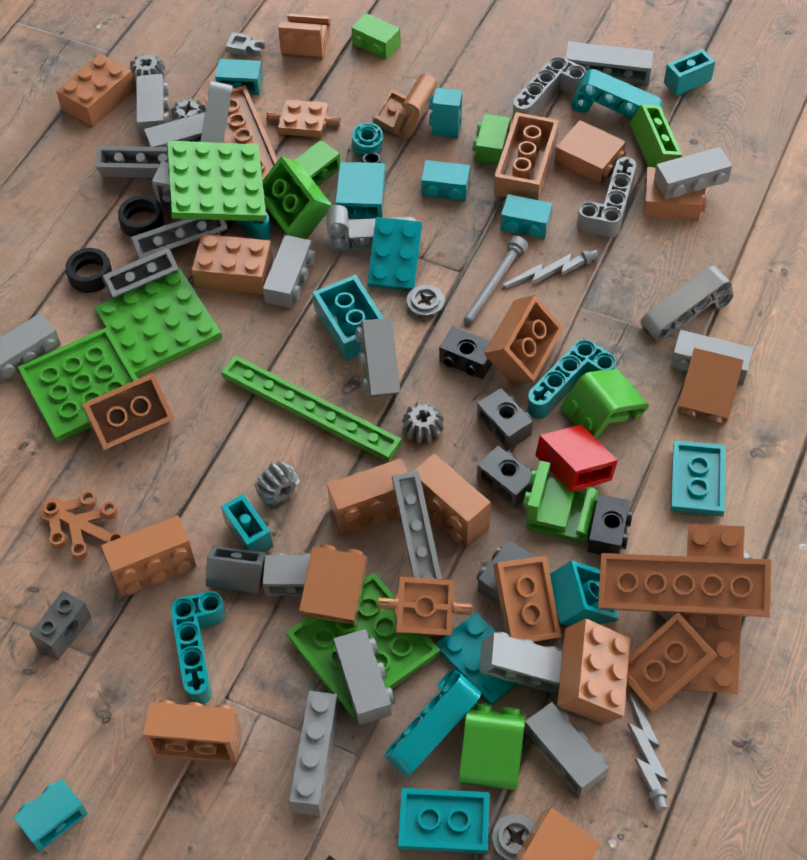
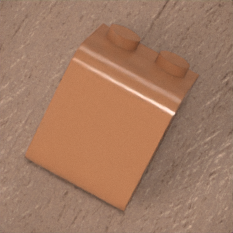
M288 14L289 22H279L278 32L282 55L324 58L330 33V17Z
M421 74L408 96L392 89L372 123L402 139H410L429 108V99L434 95L437 87L436 79L429 74Z

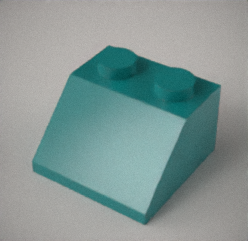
M571 560L550 573L558 619L561 624L572 626L584 619H588L600 625L619 620L617 610H600L598 608L599 569Z

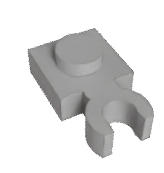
M232 32L225 48L227 53L246 56L249 52L253 56L261 57V49H265V41L261 39L253 41L250 35Z

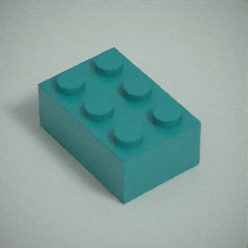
M355 274L312 292L314 310L345 361L358 356V353L361 352L360 342L357 343L355 337V328L358 327V324L362 320L384 319Z

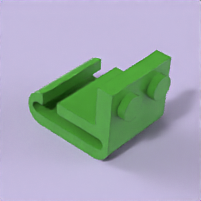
M619 369L588 372L582 375L560 408L575 426L582 425L597 440L609 423L626 421L629 416L637 419L646 412L649 404Z
M540 461L538 469L532 470L529 485L533 486L532 491L526 492L523 507L527 508L526 527L536 533L579 543L586 542L597 504L598 491L593 487H588L586 494L576 491L570 492L558 479L549 477L550 463Z
M475 703L474 707L466 715L459 783L517 790L525 714L520 713V709L514 707H503V711L492 710V706L489 704Z

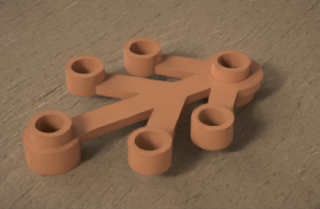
M85 491L80 495V498L65 502L57 498L48 499L41 504L39 513L44 521L50 523L51 534L49 541L55 549H61L67 543V539L61 530L60 521L69 524L73 542L71 553L75 559L82 560L88 555L82 531L105 543L125 536L121 532L110 533L90 523L104 518H115L118 515L116 504L112 501H107L100 509L77 515L70 513L69 511L82 507L90 509L97 504L94 492ZM92 498L91 501L85 502V499ZM114 508L113 511L106 512L107 509ZM56 538H62L61 541L54 542ZM79 548L84 549L81 553H75Z

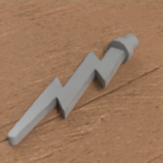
M596 249L590 252L585 250L581 252V255L572 260L570 253L543 268V262L503 283V289H508L533 278L532 282L534 285L561 269L563 276L583 264H591L592 260L599 258Z
M630 692L628 698L639 728L631 723H628L627 726L646 762L638 758L634 761L650 790L649 797L651 801H654L656 811H664L668 808L665 800L667 792L665 789H662L657 778L665 782L669 779L651 744L657 748L660 745L635 693Z

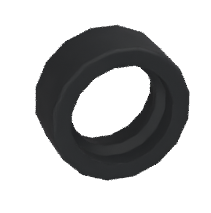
M133 196L124 201L118 210L121 229L129 237L159 228L164 223L160 204L150 196ZM146 211L154 214L151 219L143 223L128 221L137 212Z
M84 248L74 252L65 264L70 284L74 289L84 293L97 292L105 287L102 280L103 275L112 272L108 256L105 252L96 248ZM87 264L103 266L93 276L81 277L76 275V272Z

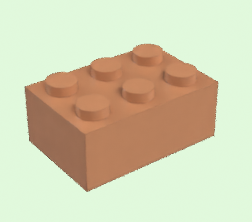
M98 54L58 88L56 93L61 110L94 127L133 93L136 87L132 70L102 54Z
M202 234L192 267L195 287L264 295L263 286L273 262L271 241Z
M536 295L516 299L510 306L484 354L513 386L533 383L564 328Z
M154 373L81 405L102 451L175 419Z
M435 453L414 470L419 471L427 512L435 524L438 526L442 525L449 531L454 541L461 542L468 548L490 528L491 502Z
M401 458L327 484L330 511L341 536L347 533L354 534L360 531L361 528L379 525L387 519L399 516L391 477L392 475L408 473Z
M178 515L101 545L121 597L127 594H135L141 588L151 584L162 583L166 578L176 574L187 573L191 568L196 567L189 539Z
M588 619L565 628L557 706L602 725L624 717L630 638Z
M160 700L159 702H149L143 736L152 756L237 763L242 728L236 709H232L230 706L216 705L215 707H206L196 702L182 705L170 700Z

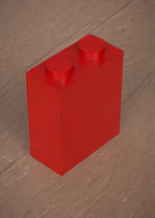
M582 425L540 435L535 456L540 461L550 463L549 471L570 492L612 481L618 461Z

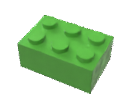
M281 156L263 179L265 205L289 236L307 239L325 217L328 208L333 206L302 165L294 160Z

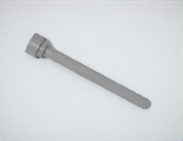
M520 236L512 237L508 243V253L465 315L464 322L466 324H471L514 259L525 253L528 243L524 238Z

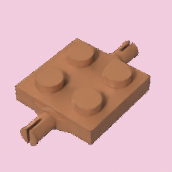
M286 99L284 108L280 113L267 112L266 116L267 121L279 122L278 134L322 138L323 130L327 126L340 127L341 125L340 117H328V103Z
M399 576L398 591L395 599L378 597V609L394 610L396 617L395 633L452 636V621L455 614L472 615V610H467L472 609V603H456L454 580Z

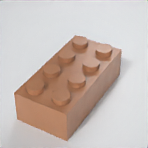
M515 113L494 176V195L507 197L509 194L539 200L557 143L559 120Z

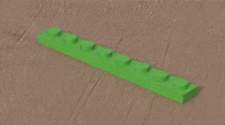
M237 355L221 371L222 378L386 462H390L402 445L401 438Z

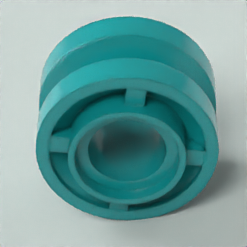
M371 122L358 124L352 131V149L354 153L363 157L368 152H376L378 154L381 152L383 144L381 128Z

